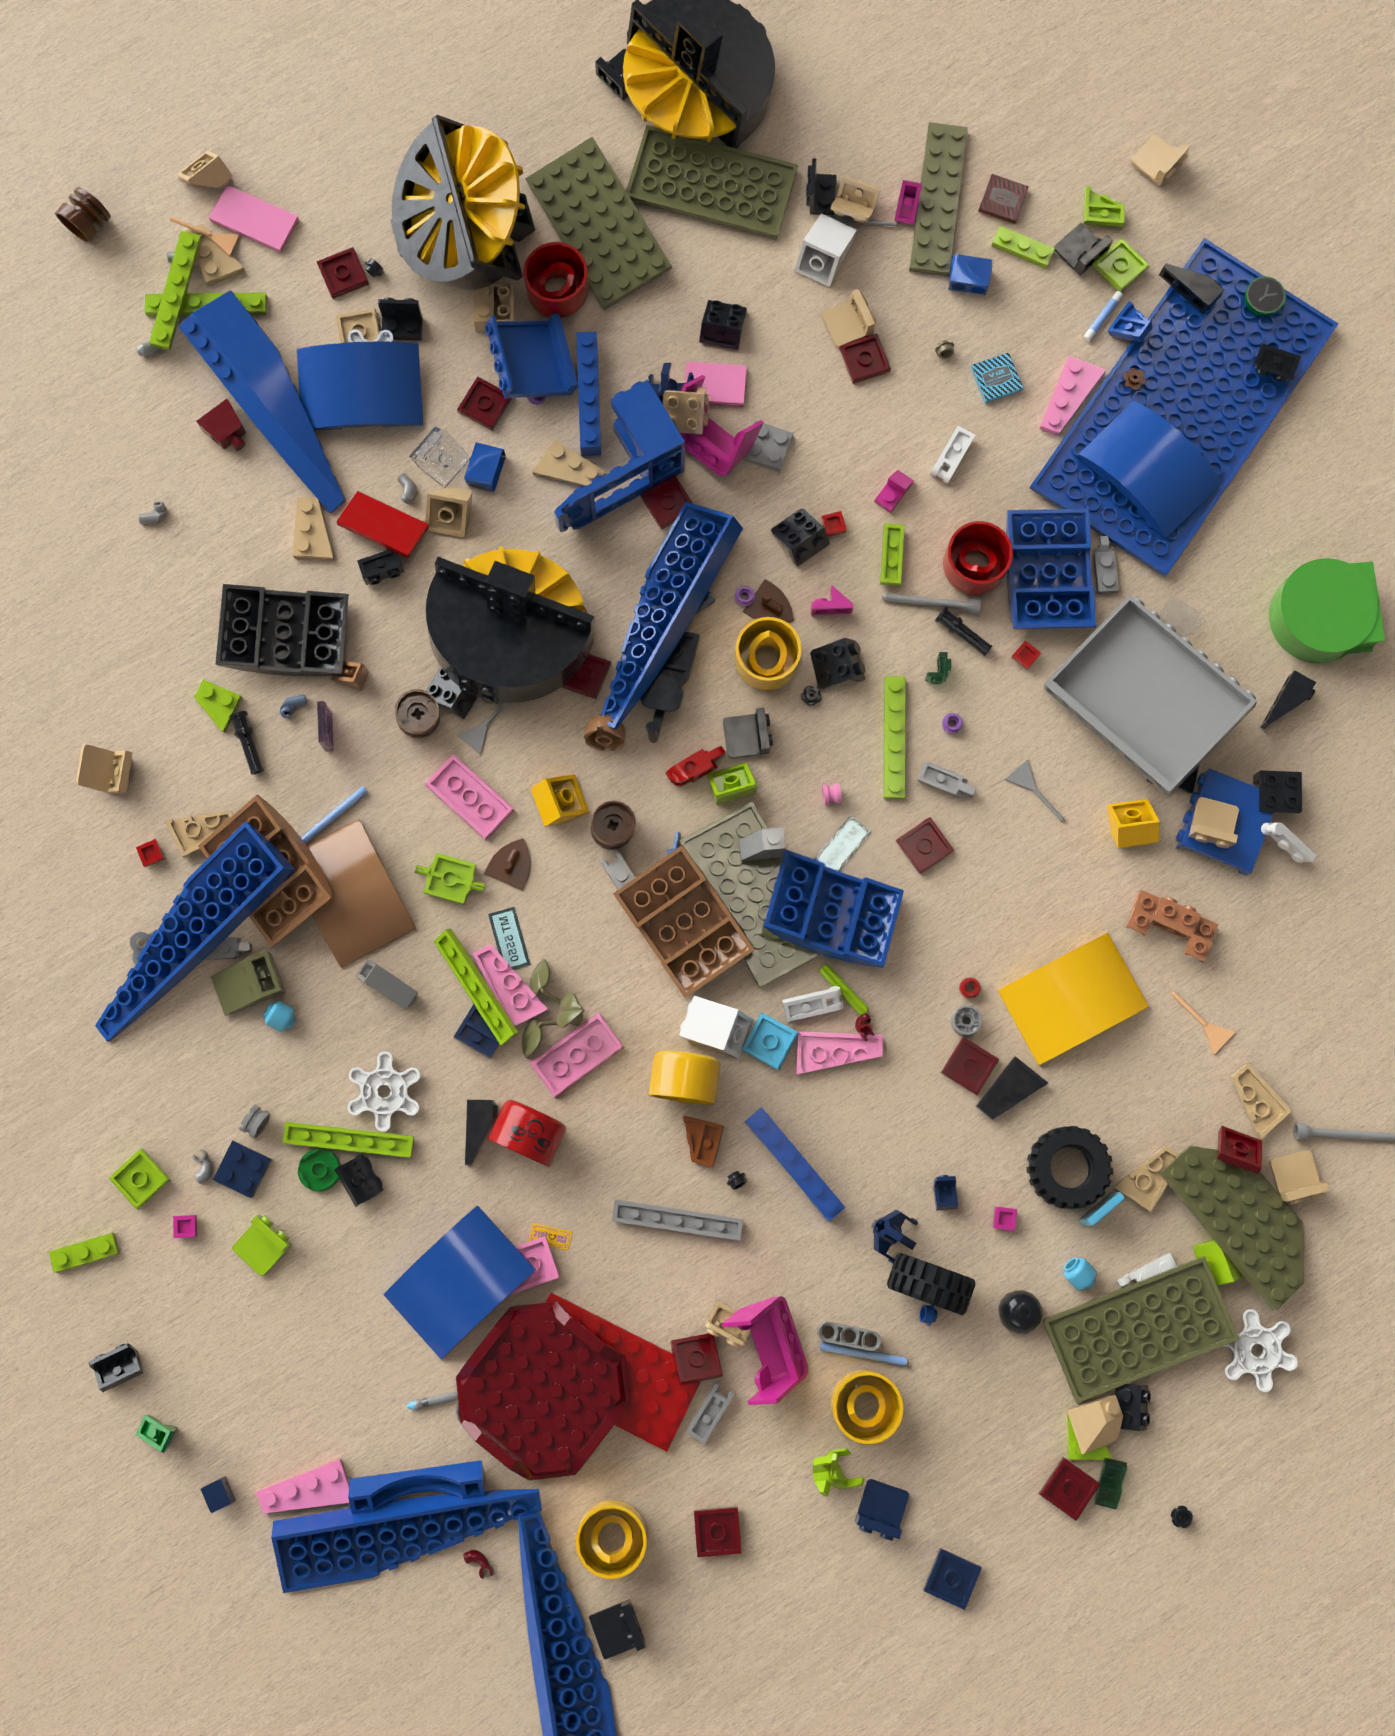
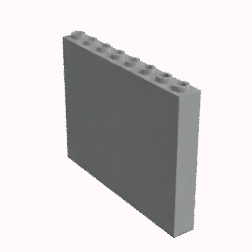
M1129 595L1044 683V689L1169 797L1256 707L1257 700H1255L1256 697L1251 691L1242 689L1239 686L1240 683L1234 677H1228L1224 674V670L1217 663L1212 664L1203 651L1194 649L1191 646L1192 643L1186 637L1182 636L1181 638L1175 633L1176 630L1172 625L1163 623L1155 611H1149L1145 608V604L1141 599Z

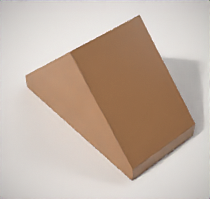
M343 661L342 675L332 676L331 680L361 691L369 672L362 663Z

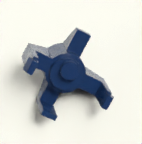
M671 363L663 364L660 384H654L653 374L648 376L649 383L662 404L665 391H681L683 385L686 384L677 383L670 378ZM689 373L687 383L694 380L693 373Z
M894 1210L888 1215L875 1220L871 1226L874 1233V1250L888 1258V1261L894 1263L895 1259L886 1254L891 1245L900 1242L911 1250L916 1245V1242L902 1234L901 1226L905 1219L917 1226V1220L909 1218L898 1210Z

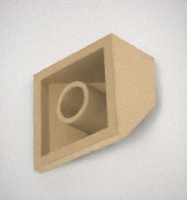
M206 151L177 174L180 179L190 184L213 188L226 186L230 182L229 179L233 177L221 158L209 151Z
M451 487L428 492L425 523L429 525L427 531L465 538L471 512L473 491Z
M1116 1395L1098 1398L1067 1410L1082 1454L1118 1441L1123 1414Z

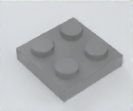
M763 423L754 446L742 460L780 472L793 433Z

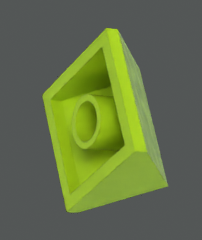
M747 763L707 774L716 805L756 793L757 786Z
M1214 1239L1192 1246L1196 1259L1205 1256L1217 1286L1234 1282L1243 1277V1274Z

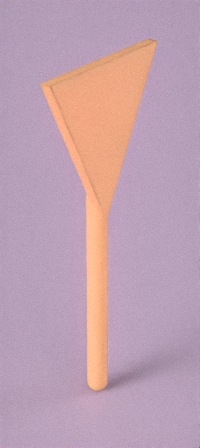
M169 217V220L208 236L230 257L239 234L210 233Z
M1172 993V996L1203 1025L1213 1054L1235 1034L1234 1031L1207 1023L1177 993Z

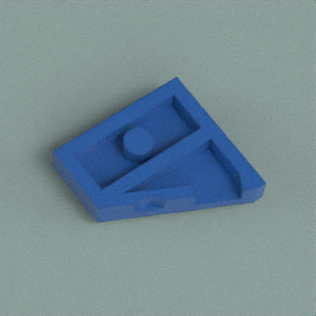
M1128 302L1109 327L1108 333L1110 336L1142 342L1153 326L1139 310L1135 309L1131 302Z

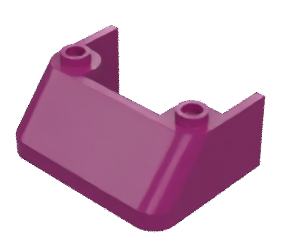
M701 375L684 384L681 391L697 393L698 386L702 387L705 376ZM705 407V414H706L707 411H708V407ZM710 418L708 426H704L703 434H680L685 441V449L717 475L725 476L752 449L764 422L761 420L738 432L735 438Z
M772 1297L740 1308L722 1323L723 1327L738 1326L740 1330L750 1329L762 1364V1368L758 1370L755 1376V1383L759 1391L748 1400L749 1405L778 1404L806 1378L808 1365L788 1303L784 1297Z

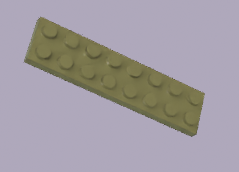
M929 122L921 176L922 188L917 207L909 271L949 276L968 127Z

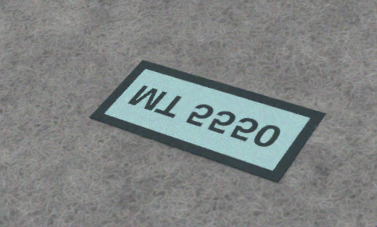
M850 815L815 857V860L824 862L825 867L840 871L871 831Z
M515 907L488 914L499 954L513 970L530 965Z

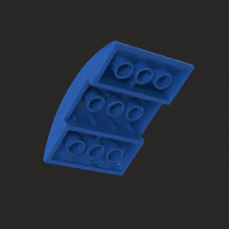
M388 341L346 342L297 349L300 401L303 403L315 431L340 430L352 427L423 425L418 343Z
M1133 401L1078 454V457L1106 483L1110 481L1138 508L1136 512L1165 539L1222 484L1208 461L1178 429L1159 414L1136 401Z
M1089 509L1007 510L1006 534L1011 541L1013 549L1012 562L1007 571L1008 600L1013 629L1096 628L1094 587H1092Z
M785 850L763 927L776 936L817 954L853 964L884 968L904 890L867 877L860 879L825 867L824 862Z
M477 1205L428 1249L383 1295L442 1360L536 1269Z

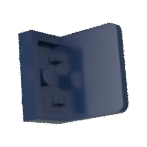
M868 1479L855 1518L856 1524L860 1526L859 1529L867 1533H872V1530L881 1533L880 1537L893 1541V1538L900 1539L902 1533L900 1525L909 1499V1493L906 1490L886 1483Z

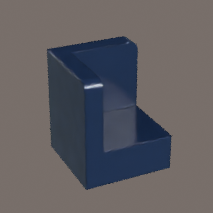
M226 1476L200 1489L211 1513L236 1501Z

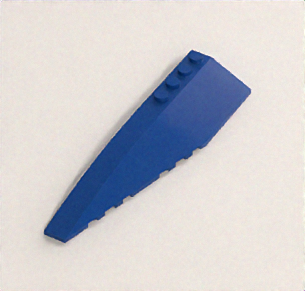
M230 290L193 312L178 327L265 438L329 513L332 514L346 499L337 478L332 473L331 465L323 453V447L315 435V429L306 409L297 395L298 391L289 377V371L281 359V353L233 291Z
M685 502L646 571V582L640 590L641 598L639 604H636L634 609V620L629 624L621 649L622 657L617 662L615 668L617 673L609 687L611 692L605 700L600 715L611 716L613 723L608 722L609 727L616 730L656 678L688 628L743 530V527L733 515Z
M245 821L186 880L183 885L184 889L180 895L175 897L172 908L168 913H165L162 918V924L158 930L153 932L138 956V962L135 967L130 969L127 974L128 978L123 986L118 988L113 1002L108 1004L95 1025L107 1042L121 1033L184 979L295 871L285 856L248 821Z
M539 1489L485 1491V1496L465 1499L452 1494L424 1496L390 1501L373 1512L352 1514L351 1508L273 1521L271 1539L283 1593L373 1578L380 1575V1572L386 1569L391 1571L398 1568L399 1564L409 1560L410 1562L419 1560V1557L429 1553L431 1555L464 1542V1538L469 1536H479L483 1534V1531L492 1527L496 1529L502 1527L505 1522L512 1519L517 1521L520 1516L542 1511Z
M540 1512L518 1517L525 1612L543 1736H617L609 1685L600 1670L602 1669L593 1652L592 1642L585 1632V1625L573 1594L569 1591L566 1584L565 1574L561 1571L557 1560L559 1559L551 1546V1539Z

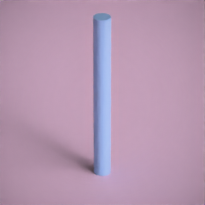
M363 786L303 835L301 839L307 844L367 794L368 791Z
M821 1342L820 1345L821 1351L904 1367L907 1364V1358L826 1342Z

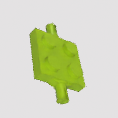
M439 853L435 854L433 863L429 868L416 865L414 872L426 876L424 894L465 905L471 889L483 893L486 884L474 881L476 864Z

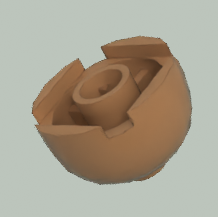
M601 714L592 717L588 721L584 730L585 743L588 746L600 751H605V747H612L611 751H615L624 746L625 727L623 723L615 730L608 726V722L613 723L611 716H600Z

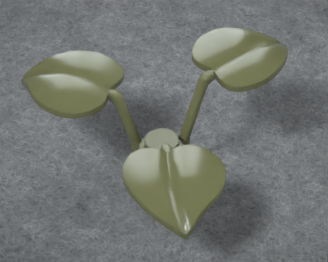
M542 959L535 967L530 978V989L534 994H538L541 991L542 994L558 1003L560 1008L557 1012L556 1021L537 1023L536 1020H532L526 1026L522 1035V1050L527 1059L536 1052L541 1044L543 1035L541 1028L543 1026L558 1025L561 1028L569 1024L579 1026L583 1019V1012H585L574 993L568 992L563 996L562 1000H559L545 990L550 981V969L545 959Z

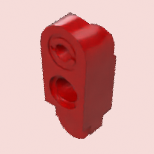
M722 746L716 747L710 752L701 749L672 766L665 774L675 786L682 787L690 782L694 783L717 769L718 767L715 762L725 756L726 752Z

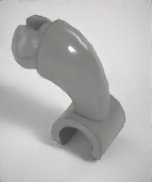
M199 1149L203 1157L199 1160L193 1154L192 1158L194 1161L202 1164L201 1170L195 1175V1179L199 1184H203L210 1178L212 1168L207 1158V1152Z

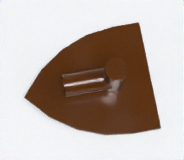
M764 579L756 591L754 602L743 610L745 614L754 619L774 617L785 622L794 621L792 608L787 597L777 586Z
M524 839L513 841L502 847L492 857L484 874L519 890H523L530 871L529 851Z

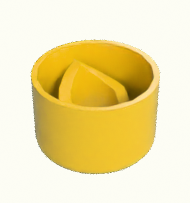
M762 617L751 621L741 630L736 641L735 666L740 677L748 685L760 690L778 689L786 685L797 672L801 657V642L797 632L790 624L778 618ZM762 646H771L779 653L780 659L772 669H763L756 662L755 652Z
M668 1050L658 1051L653 1057L648 1096L684 1103L716 1105L721 1063L714 1057L696 1053Z
M869 1369L855 1370L843 1376L833 1389L830 1400L832 1417L840 1430L851 1440L862 1444H876L888 1439L899 1427L903 1416L902 1397L894 1383L883 1374ZM871 1392L878 1400V1410L870 1418H860L855 1413L854 1401L861 1393Z
M605 1500L592 1506L581 1519L576 1534L577 1554L584 1567L598 1577L617 1579L628 1575L638 1567L646 1551L647 1529L644 1519L632 1505L624 1501ZM607 1523H617L625 1532V1543L617 1550L605 1549L599 1541V1532Z

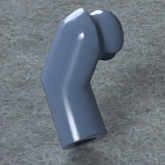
M305 694L286 698L280 707L281 716L289 718L297 706L307 704Z

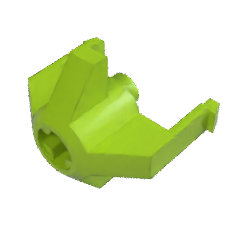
M847 1448L832 1450L826 1456L814 1458L813 1479L819 1492L824 1497L829 1496L831 1486L837 1489L859 1487V1485L863 1486L864 1477L847 1479L842 1474L841 1466L837 1462L839 1457L851 1455Z

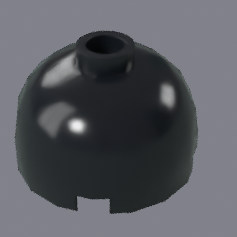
M1015 1290L1007 1293L1001 1299L998 1307L1002 1325L1007 1330L1016 1334H1027L1034 1331L1040 1324L1043 1316L1039 1300L1032 1293L1025 1290Z

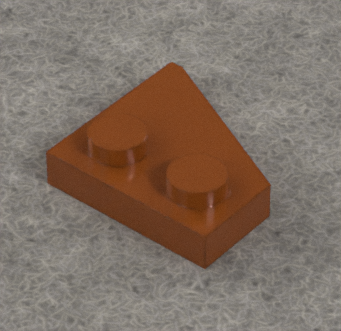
M684 1115L683 1121L686 1127V1136L692 1162L714 1168L724 1125Z

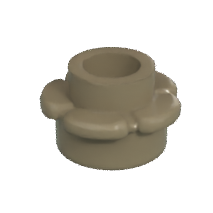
M947 340L939 342L935 348L936 354L941 359L951 357L954 354V343Z

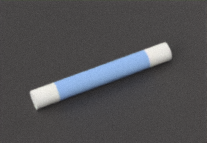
M1116 291L1084 335V340L1087 342L1091 341L1123 297L1120 291Z

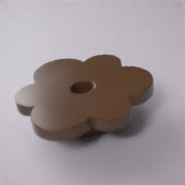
M1131 368L1129 372H1125L1122 376L1125 386L1127 388L1131 387L1134 391L1139 390L1141 385H1144L1146 382L1144 371H1136L1135 368Z

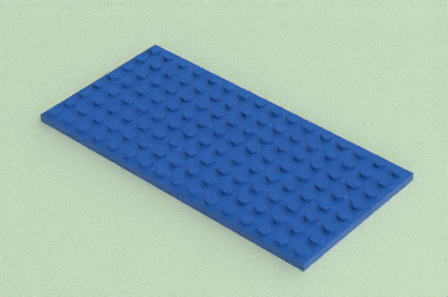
M1206 238L1202 240L1183 269L1210 276L1213 280L1218 281L1224 289L1220 298L1202 314L1170 286L1148 317L1153 326L1151 331L1142 342L1131 341L1030 486L1031 490L1060 509H1089L1090 528L1101 536H1108L1110 542L1164 577L1169 573L1339 324L1287 290H1285V302L1277 313L1272 316L1254 314L1245 304V290L1252 280L1264 276ZM1261 343L1301 356L1294 374V380L1288 379L1287 382L1275 379L1277 376L1275 374L1269 373L1268 376L1256 373L1257 368H1254L1253 364ZM1131 368H1135L1136 371L1142 370L1145 373L1144 379L1146 382L1137 391L1132 390L1131 387L1127 388L1122 378L1123 374L1129 372ZM1133 401L1148 407L1178 429L1204 456L1222 483L1166 539L1136 512L1138 508L1110 481L1106 483L1078 457V454Z

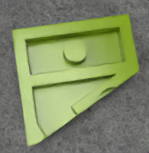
M203 679L194 698L220 730L226 732L231 721L229 716L235 713L242 696Z

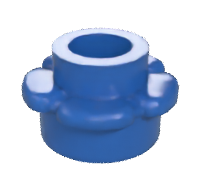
M923 1305L921 1307L919 1319L920 1322L926 1323L927 1326H930L937 1319L938 1313L934 1305Z

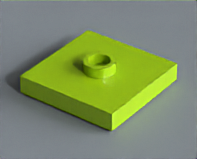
M1121 238L1099 257L1092 266L1117 291L1122 292L1145 272L1150 265Z
M140 1148L108 1178L136 1210H139L171 1180L143 1148Z

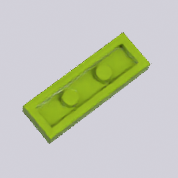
M1003 226L999 227L991 245L1045 269L1055 249Z
M884 523L880 574L881 585H901L905 525Z
M115 1233L49 1251L54 1273L120 1254Z

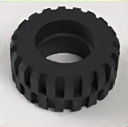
M1064 1126L1052 1129L1046 1134L1041 1135L1038 1138L1039 1140L1031 1147L1032 1152L1028 1154L1027 1161H1029V1167H1026L1027 1173L1030 1175V1185L1036 1189L1034 1192L1041 1196L1046 1203L1052 1204L1057 1208L1080 1209L1094 1204L1099 1197H1103L1106 1193L1104 1190L1110 1186L1111 1180L1109 1178L1110 1175H1113V1168L1110 1166V1162H1113L1111 1155L1108 1156V1147L1100 1142L1101 1138L1098 1135H1093L1090 1133V1130L1081 1129L1078 1126ZM1065 1147L1080 1150L1088 1162L1087 1178L1083 1184L1075 1188H1066L1059 1185L1051 1174L1050 1165L1053 1155Z
M903 1253L896 1255L887 1281V1286L891 1290L960 1315H964L967 1312L976 1285L975 1280Z

